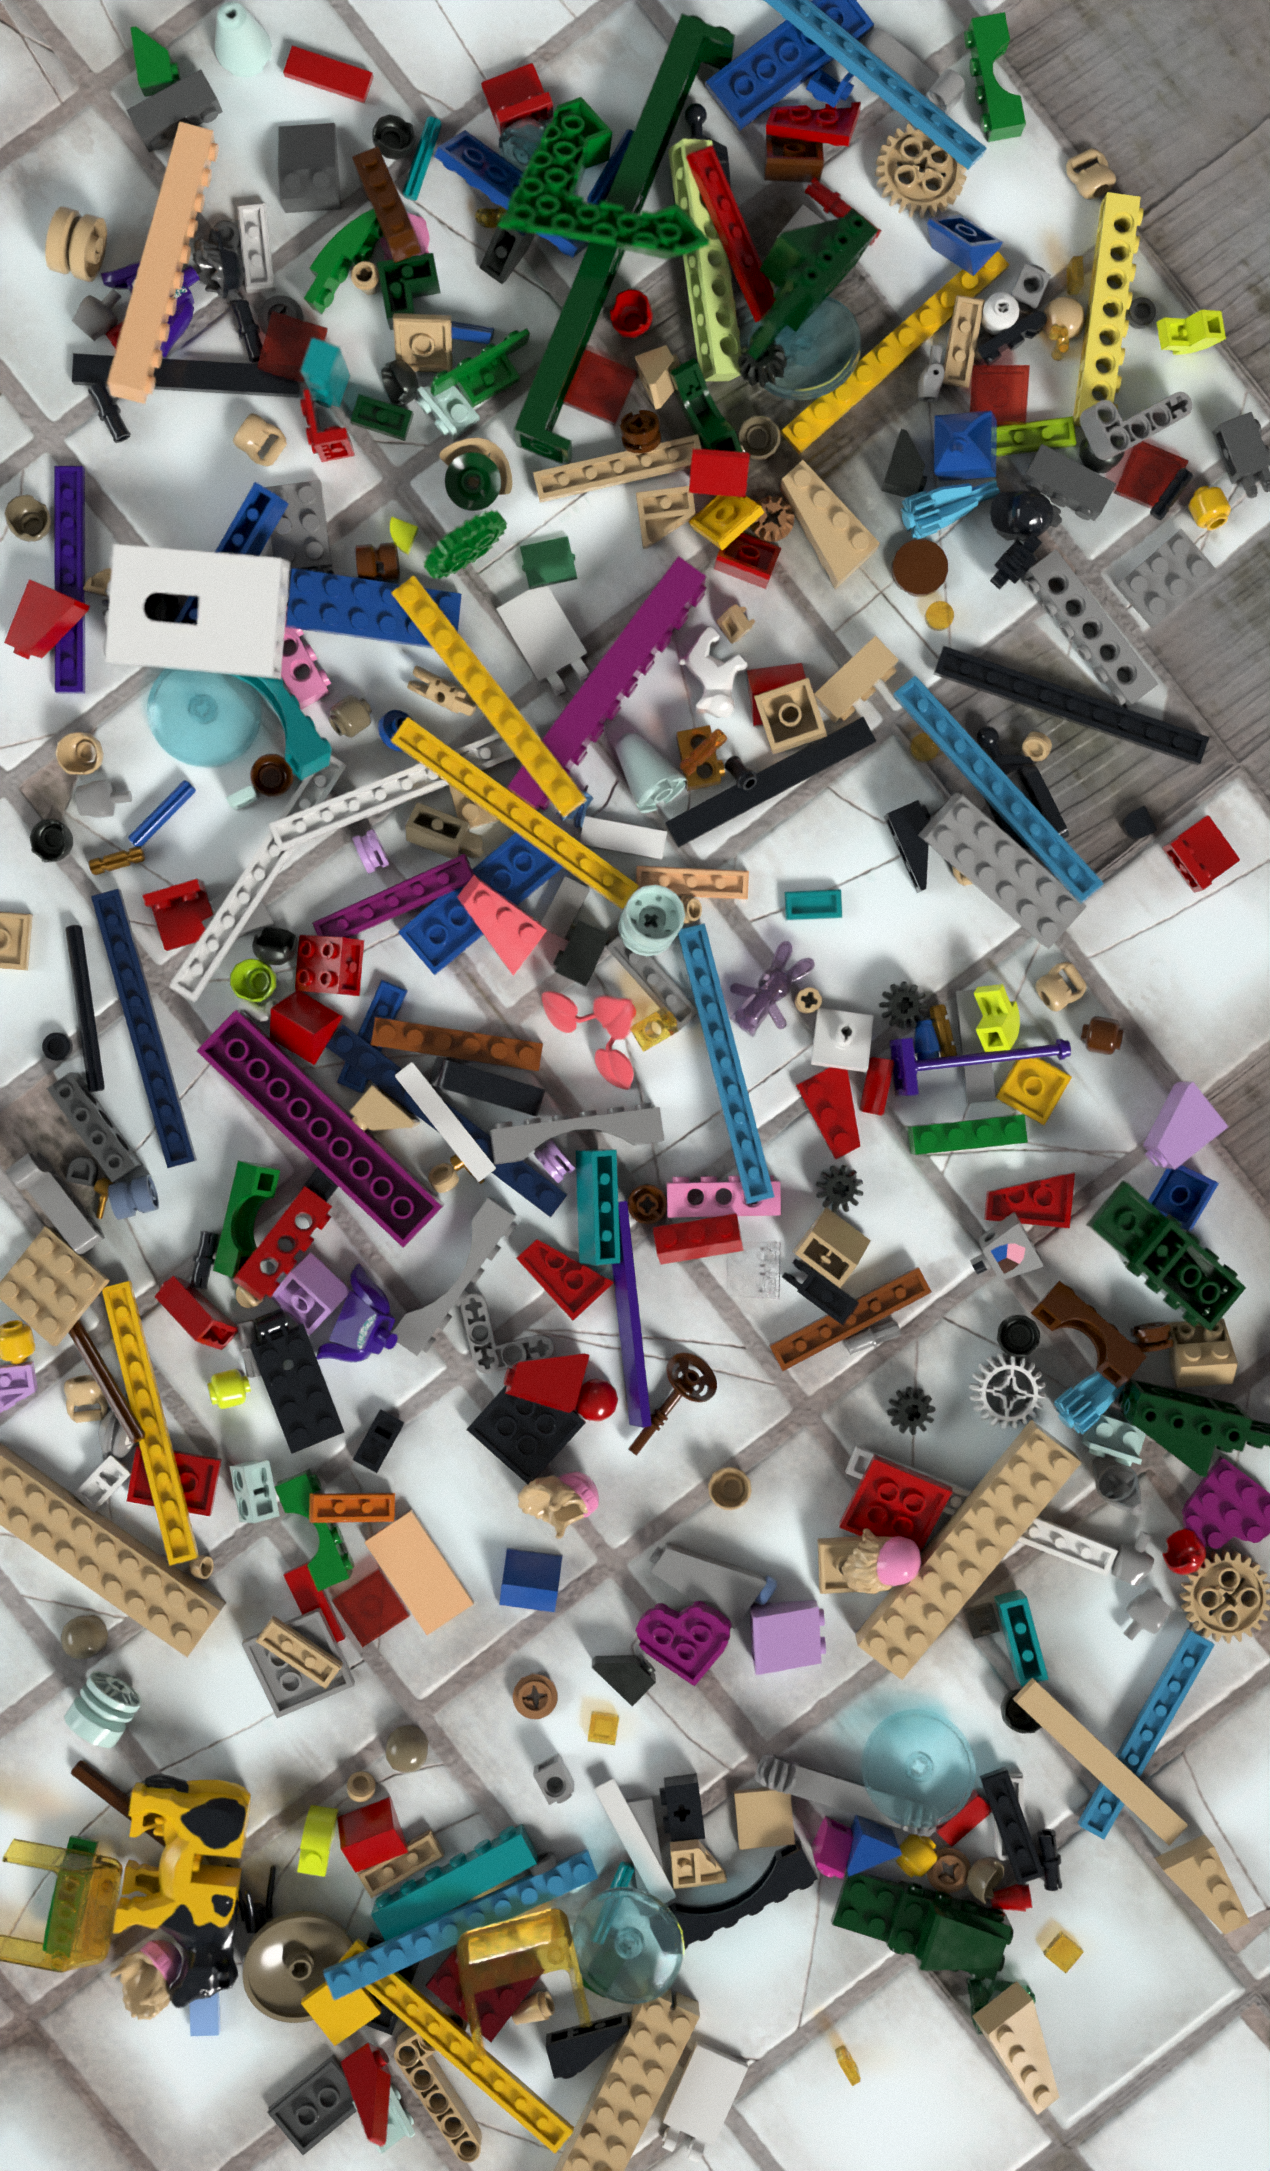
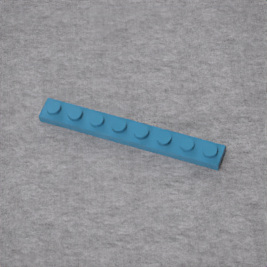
M1189 1628L1184 1633L1115 1755L1138 1778L1143 1773L1215 1645L1212 1641ZM1100 1782L1077 1823L1080 1827L1105 1840L1124 1803Z

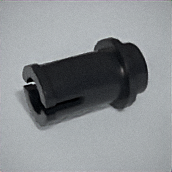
M732 756L726 761L724 767L736 780L738 788L747 791L756 785L757 775L755 771L749 770L738 756Z

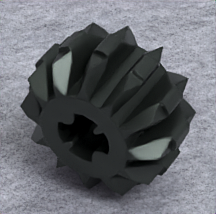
M750 339L749 347H742L741 356L738 357L742 378L748 380L752 387L760 383V386L764 389L767 382L775 385V377L783 378L784 368L787 367L784 348L781 344L777 345L774 340L755 360L747 353L753 344V341Z
M901 982L899 991L898 987L892 984L890 985V990L893 995L886 991L882 993V996L889 1001L879 1003V1007L888 1008V1011L881 1014V1017L884 1019L892 1016L889 1026L893 1027L899 1020V1028L904 1030L906 1028V1021L911 1027H915L917 1024L914 1017L920 1020L925 1018L918 1010L928 1008V1004H919V1000L923 999L926 995L925 993L914 995L918 989L917 985H912L908 991L907 982ZM903 998H905V1003L909 1002L910 1007L905 1009L904 1013H901L902 1009H897V1003L902 1002Z
M845 1165L840 1167L839 1174L835 1166H830L832 1176L825 1172L820 1173L826 1182H816L815 1185L817 1187L824 1188V1191L818 1192L816 1196L817 1198L827 1196L822 1203L823 1207L827 1208L833 1202V1212H838L840 1204L842 1209L848 1212V1201L855 1206L859 1204L853 1198L854 1194L863 1196V1191L855 1189L856 1186L862 1185L863 1181L861 1179L852 1181L857 1174L855 1170L850 1171L846 1176L847 1166ZM838 1181L840 1184L846 1185V1191L842 1190L844 1194L841 1196L833 1192V1187H837L834 1184Z
M907 1386L906 1395H903L900 1390L896 1391V1395L900 1398L898 1401L893 1398L889 1399V1403L895 1406V1408L887 1410L889 1416H895L890 1423L892 1426L900 1424L899 1431L901 1433H905L909 1427L911 1435H916L917 1426L925 1432L927 1428L923 1422L933 1423L934 1421L927 1414L935 1412L936 1408L928 1405L932 1398L929 1395L923 1397L924 1391L921 1388H918L913 1394L912 1387ZM914 1404V1408L917 1410V1412L915 1415L911 1413V1417H908V1413L905 1411V1409L908 1406L912 1408V1405Z

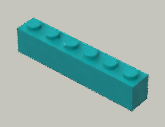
M521 1824L516 1828L509 1826L499 1833V1837L491 1841L485 1839L474 1847L475 1850L467 1854L462 1852L450 1859L449 1864L441 1868L435 1866L429 1869L423 1878L417 1881L411 1879L401 1885L400 1890L393 1894L387 1892L379 1896L375 1900L371 1916L384 1940L387 1941L433 1920L536 1865L538 1853L523 1825Z

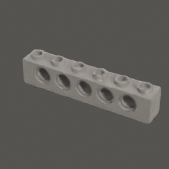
M1056 549L1026 572L1024 577L1027 588L1033 594H1038L1043 601L1042 606L1046 613L1057 619L1060 623L1059 629L1067 639L1071 638L1077 646L1076 651L1084 661H1089L1094 668L1093 673L1100 683H1105L1111 690L1110 696L1118 706L1122 705L1124 708H1128L1158 685V682ZM1048 582H1057L1060 585V592L1051 591ZM1066 603H1072L1076 606L1077 615H1071L1066 611ZM1084 625L1093 628L1094 637H1087L1083 633ZM1100 648H1107L1111 652V660H1105L1101 657ZM1118 670H1123L1127 673L1128 682H1121L1118 679Z

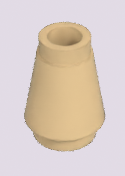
M368 261L356 264L351 272L353 284L367 295L376 294L379 289V272L377 267Z
M538 1991L519 2004L511 2015L513 2022L519 2025L548 2020L555 2013L553 1999L549 1992L542 1993Z

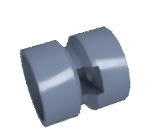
M150 1175L134 1178L131 1184L123 1181L108 1187L111 1208L118 1220L135 1216L137 1210L147 1213L159 1209L157 1190Z

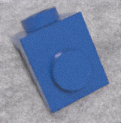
M819 69L810 79L806 90L811 92L818 101L826 102L834 108L841 99L844 101L848 99L854 88V85L851 84L854 75L848 72L842 81L839 82Z

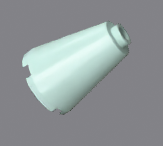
M231 1L224 3L220 7L217 15L215 53L220 65L237 77H251L259 74L266 62L270 60L272 53V44L267 31L241 4Z
M629 732L617 740L618 744L615 751L635 804L641 813L657 810V803L662 800L666 804L669 803L685 788V776L638 733L631 734Z

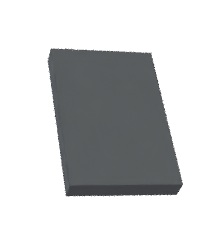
M333 2054L271 2105L267 2113L299 2152L304 2155L357 2110L352 2103L354 2100L342 2065Z

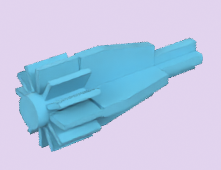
M992 480L973 488L972 485L967 483L940 487L928 493L923 491L906 497L902 501L904 508H901L903 512L902 520L907 528L906 530L911 531L912 538L916 537L918 540L937 533L938 530L947 527L970 513L974 507L978 506V503L998 495L1000 489L997 487V482Z
M1097 1371L1084 1378L1074 1389L1070 1387L1054 1401L1053 1405L1057 1408L1056 1411L1059 1413L1058 1417L1061 1422L1068 1428L1074 1427L1076 1433L1083 1435L1099 1421L1100 1415L1116 1399L1125 1387V1383L1117 1389Z

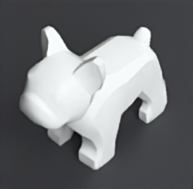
M709 627L697 637L695 644L678 662L681 665L685 664L703 686V696L696 705L697 710L695 713L697 715L708 713L716 718H727L733 713L735 708L731 692L734 679L737 675H742L746 672L747 662L739 654L725 663L709 656L710 648L716 647L720 643L718 641L720 635L712 627Z

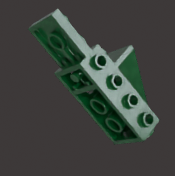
M851 208L842 218L782 232L759 269L778 286V289L773 294L776 301L760 322L762 325L751 336L750 339L753 341V344L747 353L757 360L787 325L797 332L854 268L879 230L855 209Z
M1123 1180L1086 1224L1120 1254L1119 1256L1125 1260L1123 1264L1128 1271L1136 1277L1142 1275L1146 1279L1144 1285L1156 1294L1160 1291L1165 1296L1163 1301L1175 1311L1178 1308L1184 1313L1181 1317L1193 1327L1199 1324L1211 1331L1246 1289L1236 1279L1238 1274L1224 1264L1222 1266L1218 1262L1219 1257L1210 1249H1203L1199 1245L1201 1241L1189 1231L1185 1233L1180 1228L1182 1224L1170 1214L1165 1217L1129 1183Z
M1131 1378L1127 1382L1125 1391L1120 1393L1118 1406L1130 1424L1136 1426L1201 1477L1206 1478L1214 1448L1232 1453L1233 1450L1243 1452L1245 1443L1258 1449H1263L1264 1446L1270 1447V1423L1251 1419L1237 1404Z
M862 1871L851 1876L846 1872L831 1918L833 1926L884 1941L887 1947L894 1953L914 1955L919 1970H950L953 1972L962 1970L978 1980H985L987 1978L995 1981L997 1972H1001L1003 1969L1005 1947L1011 1944L1014 1932L1007 1915L999 1909L983 1907L968 1899L961 1900L943 1891L927 1889L918 1883H908L902 1880L896 1883Z

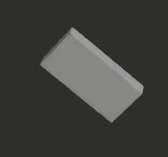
M565 876L541 922L547 931L565 939L590 888Z

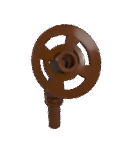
M678 1353L668 1361L666 1373L674 1390L659 1409H654L655 1414H651V1426L644 1427L628 1448L633 1454L637 1456L655 1431H660L659 1426H663V1421L668 1420V1414L682 1397L701 1403L710 1400L715 1395L717 1390L716 1377L709 1365L701 1358L690 1353ZM679 1363V1367L675 1370L674 1374H672V1369L674 1365ZM689 1364L699 1369L703 1376L699 1377L696 1371L689 1369ZM682 1372V1376L679 1378L678 1374ZM699 1385L698 1390L695 1391L694 1387ZM707 1385L706 1394L703 1396L699 1395L703 1391L704 1386Z

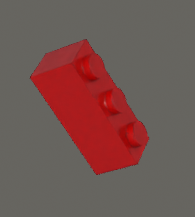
M737 1213L653 1227L656 1253L661 1265L744 1251Z

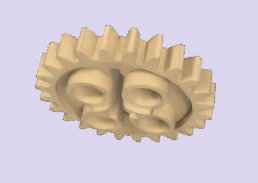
M907 124L905 133L899 128L896 129L895 138L890 135L888 136L886 145L881 146L879 152L881 155L876 160V165L879 167L876 168L875 176L881 177L877 182V187H885L881 195L882 198L891 196L889 206L891 207L898 203L900 205L898 213L903 212L905 208L909 209V217H912L915 211H919L920 217L924 218L927 210L934 217L937 207L942 212H945L948 206L947 203L953 205L957 198L956 195L960 196L963 189L961 185H964L967 178L963 174L967 169L956 162L950 154L937 146L933 140L918 128L913 130L912 126ZM911 150L916 154V156L910 157L905 153V151ZM932 157L941 158L943 163H936ZM905 177L910 181V184H903L898 178ZM926 184H933L938 190L932 191L927 188Z
M1225 1549L1222 1550L1221 1557L1214 1551H1211V1560L1205 1558L1202 1566L1196 1572L1186 1574L1190 1581L1180 1584L1187 1590V1592L1179 1594L1180 1598L1187 1601L1181 1605L1185 1612H1189L1185 1618L1189 1622H1194L1192 1627L1196 1631L1202 1629L1201 1634L1204 1637L1208 1638L1212 1634V1639L1216 1642H1219L1222 1636L1227 1643L1231 1642L1232 1636L1241 1642L1242 1633H1246L1251 1638L1252 1627L1261 1630V1626L1258 1623L1259 1619L1268 1621V1618L1263 1614L1264 1610H1270V1605L1266 1603V1600H1270V1593L1266 1592V1590L1270 1589V1583L1263 1581L1268 1576L1267 1573L1259 1571L1261 1566L1257 1562L1251 1563L1249 1556L1244 1555L1241 1559V1554L1237 1551H1234L1231 1557ZM1226 1571H1231L1230 1579L1226 1582H1221L1222 1574ZM1251 1590V1597L1247 1601L1242 1602V1594L1245 1591ZM1206 1591H1211L1212 1596L1210 1600L1202 1602V1595ZM1226 1592L1230 1596L1227 1600L1223 1597ZM1230 1610L1232 1612L1231 1618L1222 1622L1223 1613Z

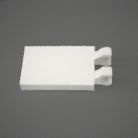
M545 580L496 608L537 681L541 683L547 679L556 696L566 691L565 685L557 674L558 672L571 665L580 682L590 676L589 670L582 661V658L588 656L587 651Z
M696 2040L662 2117V2123L668 2125L662 2136V2141H664L662 2147L673 2152L680 2131L689 2134L693 2138L687 2149V2152H689L688 2159L699 2163L705 2143L714 2146L748 2070V2064Z

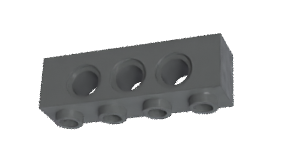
M70 1072L47 1088L112 1182L123 1179L143 1165L93 1092H89L88 1086L79 1072Z

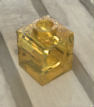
M665 1007L631 1026V1032L643 1052L677 1033L679 1030L676 1027V1018ZM652 1022L660 1025L661 1034H656L653 1031Z

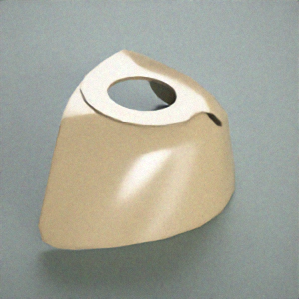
M468 438L452 443L440 452L439 456L447 466L456 457L464 453L476 452L487 457L491 453L489 458L496 464L501 476L499 495L511 493L513 482L509 462L503 451L493 442L483 438ZM472 477L469 479L468 484L476 488L479 485V481Z

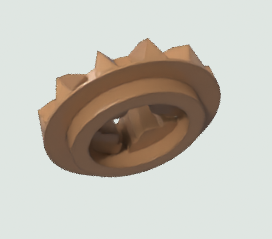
M770 495L758 500L756 503L761 505L765 513L750 525L754 534L760 539L769 542L785 538L791 532L794 525L795 514L791 509V505L781 497H771ZM766 510L771 514L780 512L777 517L778 526L773 522L763 525L767 519Z
M532 1673L522 1677L514 1687V1706L526 1718H544L554 1710L557 1704L558 1692L554 1682L544 1674ZM533 1686H535L538 1693L544 1694V1696L539 1697L538 1707H536L533 1698L527 1697V1695L532 1693Z
M945 1846L944 1849L935 1850L937 1861L926 1873L928 1881L938 1891L954 1893L961 1890L967 1884L968 1872L971 1868L968 1858L958 1848L953 1849ZM943 1861L949 1866L954 1864L952 1867L954 1878L947 1872L941 1873L944 1870L942 1866Z

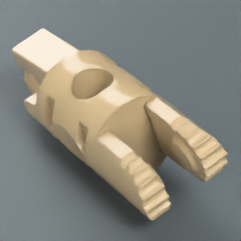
M416 665L414 667L413 675L429 684V686L417 680H411L407 686L409 690L432 700L434 703L452 712H461L468 716H472L475 713L477 704L470 695L466 694V690Z

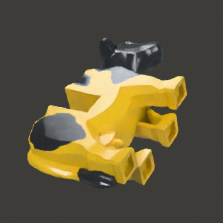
M161 1773L145 1778L144 1783H135L129 1810V1816H132L129 1837H138L146 1830L155 1828L153 1834L164 1836L166 1845L160 1858L159 1867L150 1866L146 1863L139 1865L135 1860H128L125 1866L121 1895H128L139 1891L147 1896H135L132 1899L120 1897L116 1907L113 1933H121L125 1928L134 1924L162 1929L173 1936L177 1943L187 1950L180 1976L173 1982L169 1991V1999L174 2007L185 2008L197 1999L209 1998L221 1990L232 1988L238 1978V1969L234 1960L233 1941L239 1912V1887L242 1868L204 1865L202 1861L204 1855L241 1858L247 1836L251 1794L245 1787L233 1782L222 1780L186 1781Z

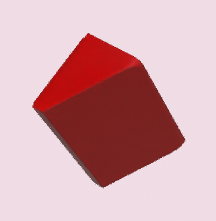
M877 1057L869 1059L859 1107L861 1112L880 1116L884 1115L895 1063L894 1060Z
M974 1788L937 1821L935 1831L953 1847L992 1813L990 1805Z

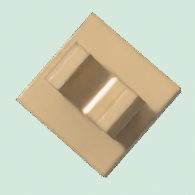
M737 604L728 608L716 621L731 644L739 641L755 623L754 619L748 621L743 614L747 610L746 607L739 608Z

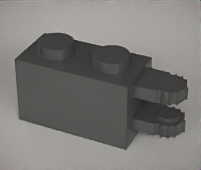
M1252 411L1220 423L1212 432L1231 483L1234 484L1241 481L1248 498L1251 499L1257 497L1258 493L1253 478L1255 475H1258L1263 490L1270 492V471L1268 468L1270 466V449L1263 443L1261 425L1257 419H1254Z

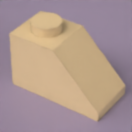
M667 345L634 356L640 381L655 409L661 408L674 392L675 386L669 372L680 366L677 355H672Z

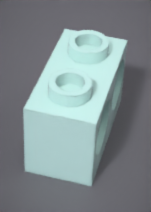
M252 1460L229 1466L240 1522L257 1523L280 1516L269 1460Z

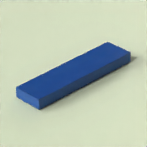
M381 979L358 1035L371 1044L375 1017L396 1020L408 991ZM373 1046L378 1051L382 1052L383 1047ZM345 1062L336 1083L363 1094L369 1079Z

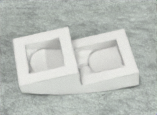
M111 1454L73 1495L94 1513L131 1475V1472Z

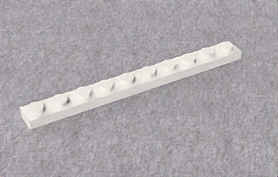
M533 720L527 721V723L539 737ZM499 733L454 750L481 771L517 758ZM418 764L268 825L279 851L282 852L449 784L422 764Z
M331 755L329 766L303 780L278 820L325 802L347 769V765ZM271 831L269 832L169 985L171 989L192 1002H196L296 846L280 852Z
M857 1445L846 1468V1474L862 1479L873 1455L876 1454L952 1487V1494L943 1512L950 1515L957 1511L972 1492ZM1036 1517L1017 1540L1105 1576H1108L1118 1552L1113 1546Z

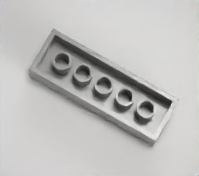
M955 792L918 835L1047 949L1057 941L1087 907L1084 903L1080 904L1060 881L962 794Z

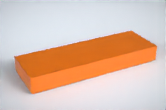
M310 1493L309 1523L394 1522L395 1493Z

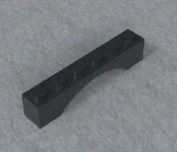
M799 1839L795 1841L794 1845H787L775 1851L770 1864L761 1877L736 1897L709 1905H687L675 1902L669 1905V1910L651 1914V1927L666 1956L672 1953L679 1954L685 1951L689 1944L697 1940L705 1941L715 1931L723 1927L727 1929L734 1926L740 1918L748 1914L750 1916L756 1915L763 1910L764 1906L772 1902L779 1903L785 1900L789 1893L797 1889L804 1890L809 1888L818 1879L815 1867Z

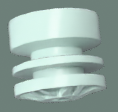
M650 885L640 888L633 893L620 915L618 923L620 939L635 954L643 956L659 955L669 948L683 927L685 918L683 903L677 894L667 887ZM651 923L653 926L647 928L645 925Z
M100 1671L92 1672L86 1681L87 1684H84L80 1691L81 1696L75 1698L64 1719L69 1728L82 1739L99 1747L112 1748L115 1747L126 1729L125 1723L130 1722L135 1714L134 1712L138 1711L142 1700L140 1695L130 1685L116 1676Z

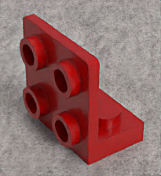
M533 63L481 83L483 93L501 138L554 118L552 99L549 92H544Z
M309 388L303 389L305 399H301L300 404L303 416L306 417L307 425L310 426L306 428V435L313 454L318 453L322 462L355 456L353 444L346 427L330 426L325 428L324 432L321 431L317 406Z
M1208 815L1162 847L1194 893L1213 884L1211 881L1240 861L1239 856Z
M193 879L142 895L145 906L152 908L166 951L198 942L206 930L202 921L214 915L204 881L199 879Z
M300 935L295 990L360 996L364 940L345 937Z

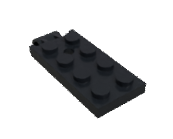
M282 1308L255 1318L263 1340L256 1343L252 1342L249 1345L291 1454L344 1433L304 1324L300 1323L298 1326L289 1329ZM287 1359L293 1361V1367L289 1370L283 1368V1362Z

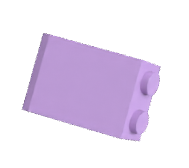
M1177 1082L1173 1085L1143 1144L1148 1151L1145 1155L1155 1167L1159 1165L1162 1168L1176 1169L1228 1128V1125L1194 1082Z
M816 1600L768 1602L764 1605L753 1603L750 1606L751 1651L756 1675L822 1663L821 1654H826L825 1637H820V1626L825 1625L824 1610L823 1608L819 1609Z

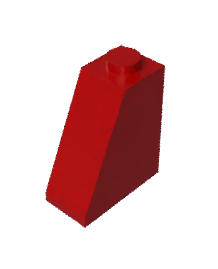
M29 579L4 643L14 647L13 653L29 660L30 656L33 655L42 659L88 612L90 606Z
M174 1275L166 1280L154 1297L195 1342L223 1350L238 1333L236 1324L196 1288L190 1287L188 1281Z
M583 1353L518 1362L512 1366V1369L508 1368L503 1381V1384L507 1385L505 1394L570 1413L576 1409L590 1355Z

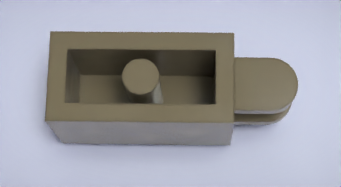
M419 802L416 803L405 825L406 841L451 859L463 854L473 859L479 858L482 855L483 840L479 835L469 832L468 822Z

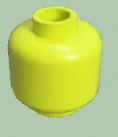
M237 1369L216 1373L211 1377V1382L207 1383L212 1405L217 1404L220 1409L243 1404L246 1401V1393L251 1392L247 1375L241 1376Z

